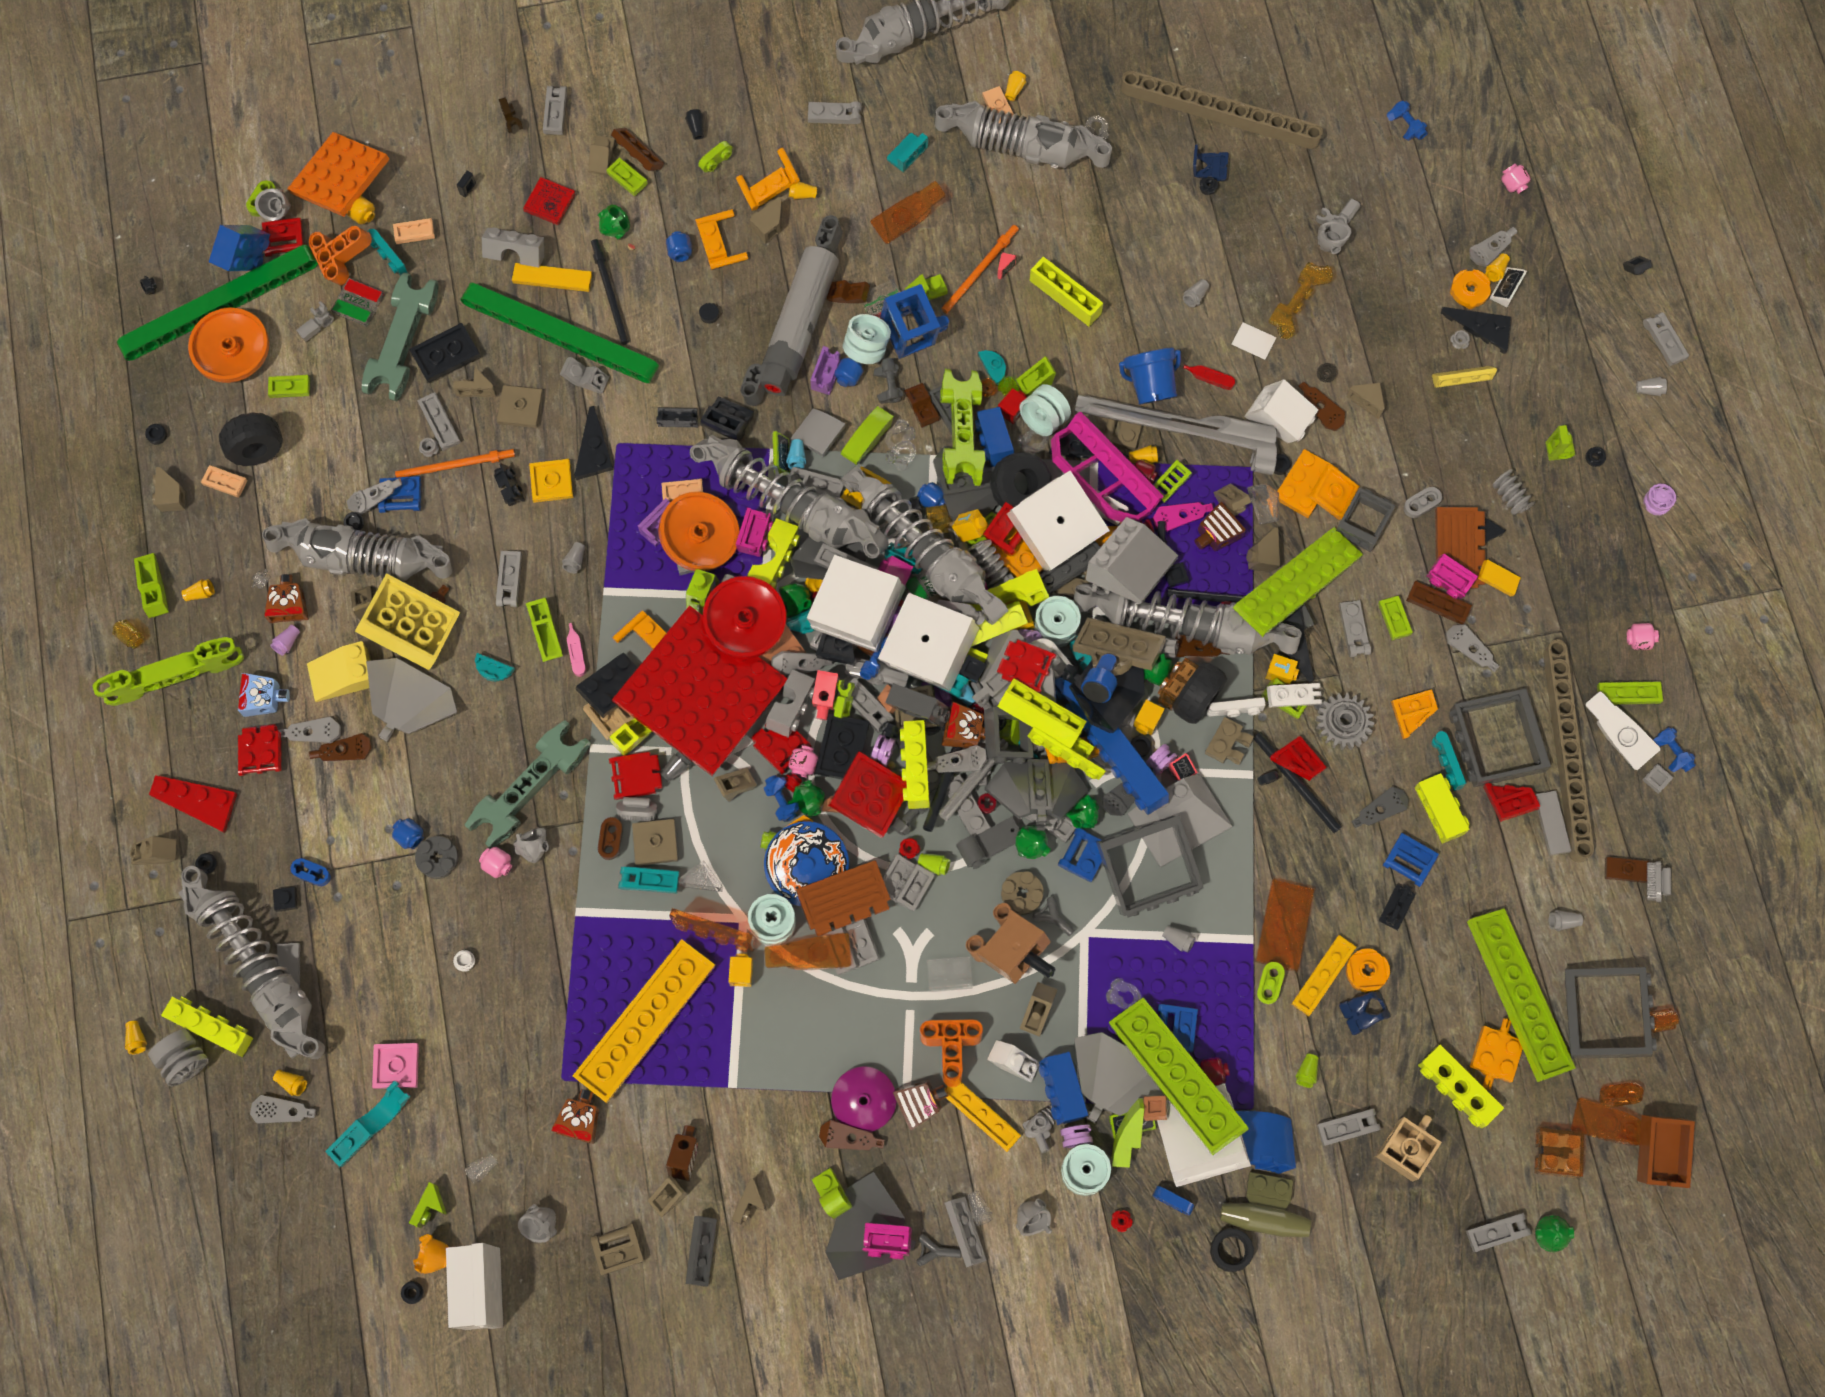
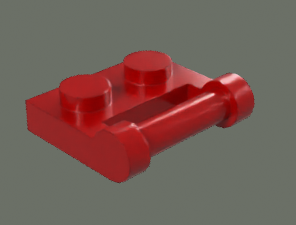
M301 218L262 222V231L270 234L269 246L264 251L266 257L272 256V254L289 252L305 245ZM296 239V243L271 246L272 242Z
M1005 502L982 536L987 540L991 539L994 545L1012 557L1015 553L1014 549L1022 537L1017 531L1009 544L1003 541L1014 526L1007 515L1014 507Z

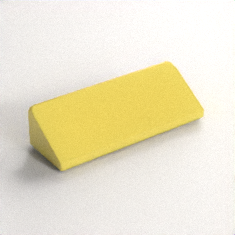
M1485 366L1432 374L1434 387L1492 380L1497 372V368Z

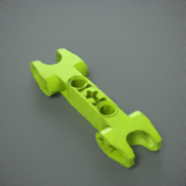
M945 369L940 390V402L951 404L953 448L943 449L942 466L947 484H953L954 476L957 473L964 472L972 477L975 486H981L985 451L974 450L972 405H981L982 383L977 371L971 370L970 379L961 382L953 377L950 369Z
M222 637L200 643L195 647L194 651L185 652L140 667L131 672L119 670L95 681L92 686L95 695L104 698L106 705H121L140 699L145 692L154 691L208 671L210 673H218L240 664L244 659L242 649L235 646L232 638ZM224 642L230 643V647L220 648V645ZM235 651L238 652L236 660L230 661L227 659ZM102 683H109L110 687L105 689L104 692H99V686ZM110 696H118L114 701H109L108 699Z

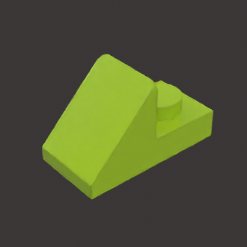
M921 274L904 289L907 290L921 284L929 301L948 294L941 274L925 279L923 274Z
M1045 356L1018 377L1016 381L1026 396H1030L1042 384L1051 386L1056 372L1048 357Z
M428 1183L409 1224L422 1228L431 1217L429 1212L431 1208L447 1215L437 1185Z

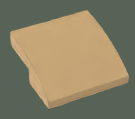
M589 703L583 708L607 741L623 724L634 719V717L620 707L604 718Z

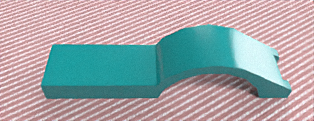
M394 1081L386 1089L384 1097L373 1109L356 1119L325 1151L339 1167H343L373 1135L386 1127L406 1104L410 1095L404 1093L398 1087L399 1083L397 1081Z

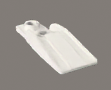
M1598 692L1585 703L1589 711L1598 719L1597 725L1607 740L1633 769L1638 770L1660 751V747L1616 705L1614 706L1602 692Z

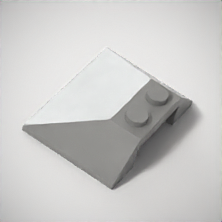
M1200 774L1185 777L1165 788L1169 793V802L1151 814L1147 815L1144 810L1141 811L1138 807H1135L1127 814L1135 828L1172 815H1180L1191 850L1232 828L1231 823ZM1173 827L1142 837L1160 868L1182 856Z

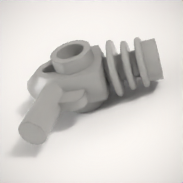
M1051 1105L1049 1108H1046V1111L1038 1112L1030 1120L1022 1124L1025 1129V1136L1036 1139L1041 1153H1046L1050 1150L1045 1139L1050 1137L1048 1130L1052 1128L1051 1125H1054V1121H1056L1051 1114Z

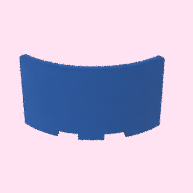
M1236 1111L1249 1129L1242 1134L1250 1164L1254 1165L1255 1169L1280 1174L1296 1168L1292 1122L1290 1118L1269 1112Z

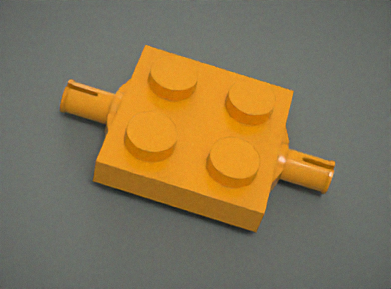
M1503 1018L1500 1030L1482 1026L1470 1063L1471 1068L1479 1070L1485 1075L1483 1087L1491 1091L1494 1079H1501L1509 1083L1513 1082L1523 1050L1519 1039L1508 1033L1511 1021Z

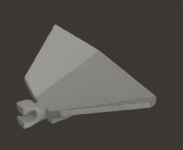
M1017 630L1007 631L994 637L985 661L987 667L979 679L983 688L972 696L981 708L988 702L990 696L999 704L1011 682L1002 679V674L997 673V669L1002 658L1006 660L1010 658L1004 655L1009 641L1016 643L1018 639L1028 643ZM1049 667V674L1045 676L1040 688L1042 689L1041 695L1056 703L1054 671ZM1039 674L1035 687H1037L1042 674Z
M398 658L366 661L372 714L387 724L379 734L380 739L388 742L395 729L411 734L457 713L450 687Z
M1102 1032L1074 1038L1081 1092L1084 1097L1095 1104L1087 1117L1088 1120L1095 1123L1102 1109L1121 1116L1129 1111L1138 1098H1143L1144 1102V1097L1165 1096L1125 1045Z

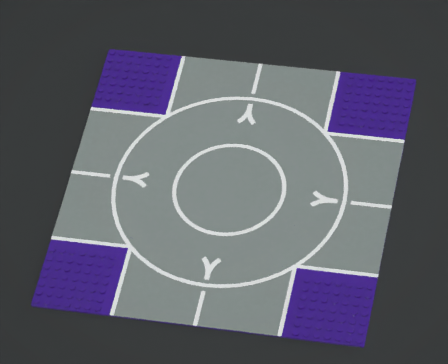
M618 443L615 453L597 671L623 652L637 667L651 653L652 649L633 630L619 643H616L612 638L639 612L643 610L647 616L649 615L667 633L686 610V591L694 572L679 575L677 564L669 558L661 543L655 547L640 534L638 525L663 501L662 483L702 479L703 492L718 497L731 508L738 521L739 531L747 508L766 513V517L771 513L772 521H775L777 518L786 522V514L781 511L776 515L772 513L776 500L771 498L769 503L761 508L759 501L763 493L758 491L757 495L748 501L746 498L748 488L750 487L748 484L736 494L733 488L729 490L720 485L719 475L712 460L695 462L691 458L690 449L692 446ZM744 448L751 452L753 460L762 458L766 467L774 465L773 449ZM804 450L806 458L804 470L841 479L853 467L858 466L860 468L862 466L888 480L901 493V499L909 500L917 496L923 484L934 482L939 485L933 460L937 455L869 452L856 465L840 455L841 451H827L824 457H821L812 450ZM1041 459L1046 463L1051 473L1052 481L1064 475L1052 459ZM1066 460L1073 468L1084 462L1080 460ZM760 461L755 462L752 469L760 472L762 470V463ZM1097 461L1079 472L1091 487L1100 492L1119 481L1101 461ZM1154 463L1156 467L1155 472H1158L1154 484L1172 464ZM1183 464L1192 472V476L1165 503L1160 500L1151 514L1141 521L1144 523L1146 519H1149L1153 526L1154 534L1158 536V529L1154 526L1153 517L1159 507L1199 502L1202 505L1211 503L1214 509L1219 502L1213 492L1231 483L1248 494L1251 503L1245 505L1246 510L1235 516L1246 529V532L1242 539L1218 551H1214L1210 545L1200 550L1194 540L1200 536L1198 532L1199 524L1210 512H1206L1201 519L1166 532L1168 547L1178 555L1173 565L1183 562L1189 583L1169 588L1164 575L1146 597L1145 602L1151 603L1155 592L1160 591L1161 606L1167 607L1170 597H1167L1168 589L1246 596L1253 591V570L1248 569V561L1246 559L1248 550L1253 546V471L1251 467ZM774 469L767 470L765 476L773 480L775 478ZM1177 469L1174 471L1181 478L1184 476ZM1018 472L1015 476L1014 484L1016 489L1024 494L1028 488V481L1023 473ZM1172 475L1169 476L1174 483L1178 482ZM780 477L778 483L786 487L788 477ZM1165 480L1163 483L1171 490L1173 486ZM740 481V483L738 484L737 489H738V488L740 487V485L742 484V481ZM1124 485L1108 495L1129 508L1127 513L1138 515L1147 509ZM1161 486L1157 488L1164 495L1168 493ZM755 488L752 489L750 496L755 491ZM901 503L899 511L901 513L908 511L909 506L906 503ZM998 504L992 512L997 515L1002 507ZM920 505L923 513L922 519L930 520L933 524V529H940L943 532L944 539L952 540L947 524L953 520L948 516L946 506L943 509L939 508L936 512H931ZM912 512L909 520L913 523L918 521L919 517H915ZM1181 512L1180 517L1186 518L1187 514ZM884 518L877 522V525L880 526L886 520ZM1102 518L1106 526H1119ZM791 520L790 522H788V523H791V524L796 525V526L799 525L798 523H796V522H794V521H792V520ZM922 522L919 530L924 533L930 530V526L928 523ZM889 523L885 527L879 529L883 534ZM891 527L887 536L893 534L896 529ZM798 528L800 541L797 547L793 546L791 550L793 554L809 537V534L804 532L803 529L800 530ZM898 533L895 537L888 539L889 544L891 542L895 543V540L900 533ZM902 536L898 543L903 544L906 539ZM767 546L766 551H762L761 557L738 552L736 548L732 557L724 565L706 572L716 575L721 583L726 574L734 577L747 576L752 565L768 563L776 554L770 546ZM885 551L876 558L868 557L865 562L879 568L882 560H886L884 558ZM786 562L783 576L781 578L778 577L776 581V591L779 595V587L795 583L806 587V578L795 577L791 562ZM922 569L921 575L910 573L908 580L916 576L928 597L931 598L932 596L929 592H935L933 591L934 589L928 588L930 589L928 591L924 585L929 580L920 579L926 575V572ZM1080 574L1075 578L1084 580L1085 575ZM991 578L985 579L986 584L990 582ZM906 585L901 597L903 601H905L908 593H910ZM1176 598V609L1182 610L1186 599ZM1192 599V604L1201 605L1203 600ZM1207 601V604L1212 606H1218L1222 603ZM1042 602L1033 606L1027 603L1034 624L1036 610ZM1098 606L1092 607L1088 611L1080 612L1081 618L1077 636L1087 618L1111 622ZM1134 617L1129 628L1140 630V618ZM1149 620L1146 632L1155 634V621ZM1165 623L1160 635L1172 638L1170 635L1171 624ZM1182 626L1178 633L1180 635H1184V633L1182 632ZM791 630L806 653L816 654L817 651L810 648V643L817 630L806 634ZM993 638L976 644L972 648L988 654ZM1069 644L1060 647L1059 650L1066 658H1072L1078 663V674L1081 675L1083 669L1079 663L1084 661L1085 658L1076 660L1069 649ZM855 648L853 652L855 658L868 661L871 658L870 655L858 648ZM1238 653L1234 655L1220 654L1218 657H1169L1172 659L1174 668L1178 665V669H1180L1184 662L1195 669L1202 663H1211L1225 673L1227 682L1213 703L1253 699V653L1251 655ZM805 659L799 661V664H803ZM832 661V665L820 668V671L839 674L840 679L845 680L844 686L854 678L845 674L846 665ZM818 670L804 672L803 674L815 678L816 682ZM1174 672L1169 674L1166 685L1174 678ZM909 675L905 688L921 687L923 680ZM855 677L876 699L886 687V684L874 685L867 682L866 679ZM1144 680L1145 695L1132 711L1135 713V719L1146 699L1165 710L1152 735L1141 734L1133 726L1131 740L1138 735H1142L1151 742L1150 752L1141 758L1146 763L1149 757L1163 744H1167L1170 747L1169 750L1178 755L1177 758L1187 753L1198 772L1197 774H1200L1231 823L1232 828L1191 850L1204 887L1198 890L1199 893L1187 897V895L1178 897L1179 901L1174 903H1160L1157 909L1147 911L1146 908L1139 911V915L1129 918L1120 915L1103 862L1099 866L1092 882L1058 866V862L1060 859H1063L1075 836L1074 834L1064 843L1050 833L1048 829H1045L1048 837V846L1051 848L1047 856H1041L1036 859L1020 857L1014 844L985 860V864L981 867L973 869V867H967L956 847L958 842L970 836L956 811L947 821L938 815L933 831L928 832L923 829L930 809L928 808L923 814L917 813L909 823L911 826L910 832L905 836L900 835L892 826H889L884 837L880 838L841 813L822 811L821 806V813L810 817V819L832 829L843 839L849 857V870L876 860L883 877L895 854L901 855L899 852L901 841L908 838L915 839L920 846V851L914 858L908 859L906 856H902L913 864H918L921 853L944 855L951 861L946 875L941 874L939 876L931 872L935 876L915 911H911L892 900L887 901L889 910L875 915L872 907L869 908L871 917L864 920L867 922L880 960L841 975H837L823 935L817 936L815 929L810 930L801 906L791 904L796 917V929L790 939L777 946H767L759 942L753 936L748 923V911L752 903L761 896L776 894L770 887L764 872L766 851L764 848H760L763 832H769L770 830L778 833L804 815L799 809L794 819L788 822L778 820L776 811L780 806L775 796L766 795L764 791L766 786L765 780L774 775L786 779V775H792V770L788 766L784 770L785 773L781 775L753 747L755 743L751 738L761 728L766 732L769 731L765 724L775 701L785 705L793 702L791 699L783 696L784 687L713 777L691 761L688 765L689 768L670 782L661 775L663 788L656 789V794L634 797L650 798L651 802L657 804V813L654 821L675 820L678 861L635 865L632 823H640L642 821H621L618 819L616 804L623 799L614 800L615 787L614 782L611 781L613 772L612 765L609 764V758L623 755L614 747L610 739L608 741L592 722L561 1073L562 1080L579 1082L573 1077V1074L682 939L714 963L715 968L623 1084L832 1093L837 1080L845 1072L856 1067L866 1066L883 1072L891 1080L895 1089L929 1080L933 1089L943 1084L947 1087L943 1082L942 1046L930 1047L924 1045L920 1040V1027L922 1023L929 1020H977L982 1024L983 1036L981 1042L977 1045L962 1046V1083L980 1099L1050 1102L1045 1093L1046 1084L1044 1077L1040 1075L1039 1067L1032 1082H1028L1000 1069L987 1060L996 1040L1016 1046L1038 1062L1049 1056L1070 1052L1079 1081L1074 1038L1102 1032L1125 1045L1110 1027L1109 1021L1144 998L1158 1016L1160 1014L1158 1012L1159 1004L1198 1009L1193 1053H1189L1198 1066H1200L1202 1060L1220 1057L1223 1063H1228L1230 1076H1226L1225 1086L1230 1094L1234 1110H1251L1254 1107L1253 741L1249 748L1235 741L1232 750H1237L1244 754L1240 765L1233 763L1227 758L1224 763H1221L1206 755L1205 751L1224 717L1242 725L1243 729L1241 732L1253 736V715L1242 713L1237 717H1228L1227 715L1209 717L1206 712L1197 724L1188 723L1174 713L1172 706L1161 700L1164 693L1161 686ZM968 682L972 691L974 692V694H976L972 685L970 684L971 682ZM824 695L821 700H828V695ZM951 695L952 703L955 702L967 707L961 700ZM809 698L806 713L799 717L800 722L797 731L812 745L813 753L819 757L827 721L815 719L817 708L812 704L813 699ZM1056 699V703L1064 708L1065 704L1062 700L1058 701ZM851 706L850 716L848 717L866 721L864 717L853 706ZM829 710L828 715L829 713L834 714L835 710ZM894 712L893 714H891V715L893 716L894 720H893L890 724L896 726V719H895V712ZM880 713L874 716L877 721L882 717ZM870 724L863 754L871 758L878 736L882 734V732L877 733ZM941 728L935 735H926V750L933 761L938 756L949 754L952 749L951 746L942 745L944 731ZM1082 731L1078 737H1087L1088 735L1085 731ZM652 732L627 755L644 752L658 755L660 770L653 773H661L672 755L676 754L678 750ZM900 733L898 737H894L893 739L897 740L898 738H900ZM895 744L890 761L895 763L894 769L906 768V761L901 760V750ZM1008 744L1005 751L1020 752V746ZM1045 749L1039 752L1034 751L1040 759H1048ZM1100 755L1096 758L1088 759L1105 770L1106 763L1103 762ZM790 757L787 758L780 766L782 767L790 759ZM616 763L617 775H619L618 763ZM1004 763L993 764L991 773L987 775V784ZM1150 767L1164 788L1177 782L1169 768L1157 776L1154 769ZM748 768L757 786L753 790L737 794L728 802L723 797L714 778ZM1074 768L1089 789L1087 795L1090 798H1095L1097 800L1096 803L1099 805L1097 825L1094 828L1081 827V829L1101 840L1135 829L1134 824L1127 815L1137 807L1135 801L1123 816L1110 815L1103 808L1102 797L1122 783V780L1115 778L1112 771H1106L1100 780L1088 777L1083 770ZM815 771L812 775H808L807 778L799 777L802 782L811 780L813 785L821 788L825 793L824 801L834 795L842 781L836 778L816 775ZM972 771L954 772L952 778L960 774L963 781H965ZM618 781L619 793H622L620 781ZM978 784L971 791V795L976 803H978V799L982 794L988 793L985 791V786H979ZM784 786L782 794L788 803V801L793 799L794 793ZM936 790L929 793V797L931 798V800L929 801L930 806L933 801ZM947 795L945 796L941 809L949 801ZM985 799V802H981V804H984L985 808H989V805H993V803H989V799ZM903 800L895 815L896 817L903 818L909 811L908 801ZM997 800L996 808L992 813H982L991 828L1010 817H1013L1019 830L1026 825L1036 826V822L1033 823L1025 817L1018 819ZM614 817L623 826L620 852L615 859L605 860L598 852L601 824L605 819ZM614 826L609 828V832L611 833L615 832L616 827ZM1142 838L1108 849L1107 851L1125 905L1191 883L1182 856L1160 868ZM1081 841L1070 862L1071 864L1076 866L1088 842ZM612 847L606 848L607 853L613 851ZM621 867L679 871L677 894L621 890L618 888L619 881L622 878L620 869ZM1028 871L1040 880L1044 890L1043 900L1034 912L1027 915L1017 914L1045 932L1051 942L1039 957L1054 966L1056 970L1053 977L1047 978L1030 966L1019 981L1014 984L985 963L975 961L965 945L966 941L974 935L981 936L987 944L1001 927L993 915V910L998 904L1003 903L1001 899L1003 883L1013 873ZM630 876L629 882H635L636 876ZM1019 888L1017 896H1022L1023 898H1026V893L1028 891L1026 889L1023 890L1022 888ZM1048 897H1054L1059 917L1075 930L1070 937L1052 922L1033 920V913H1038L1045 907ZM1049 907L1042 913L1050 914ZM850 915L849 917L851 919L852 924L856 923L854 921L853 916ZM771 918V919L769 920V922H770L771 920H773L774 922L776 921L775 918ZM830 925L831 930L834 931V925ZM1167 926L1192 933V936L1196 938L1188 953L1185 951L1181 952L1167 941L1166 938L1162 937ZM736 954L749 955L748 957L752 958V987L730 986V957H736ZM1037 982L1057 989L1040 1037L1020 1029ZM1168 1013L1167 1027L1173 1033L1175 1014ZM930 1030L924 1033L926 1036L929 1037L935 1035V1033ZM949 1030L946 1032V1034L949 1036H954L957 1034L954 1030ZM969 1030L968 1034L974 1036L978 1032L976 1030ZM951 1050L946 1054L954 1057L957 1055V1052ZM954 1071L947 1073L951 1078L958 1076ZM1083 1096L1085 1103H1092Z

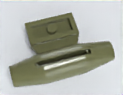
M1249 1172L1246 1197L1249 1203H1222L1220 1221L1244 1230L1280 1237H1309L1311 1229V1219L1285 1210L1291 1202L1293 1180Z

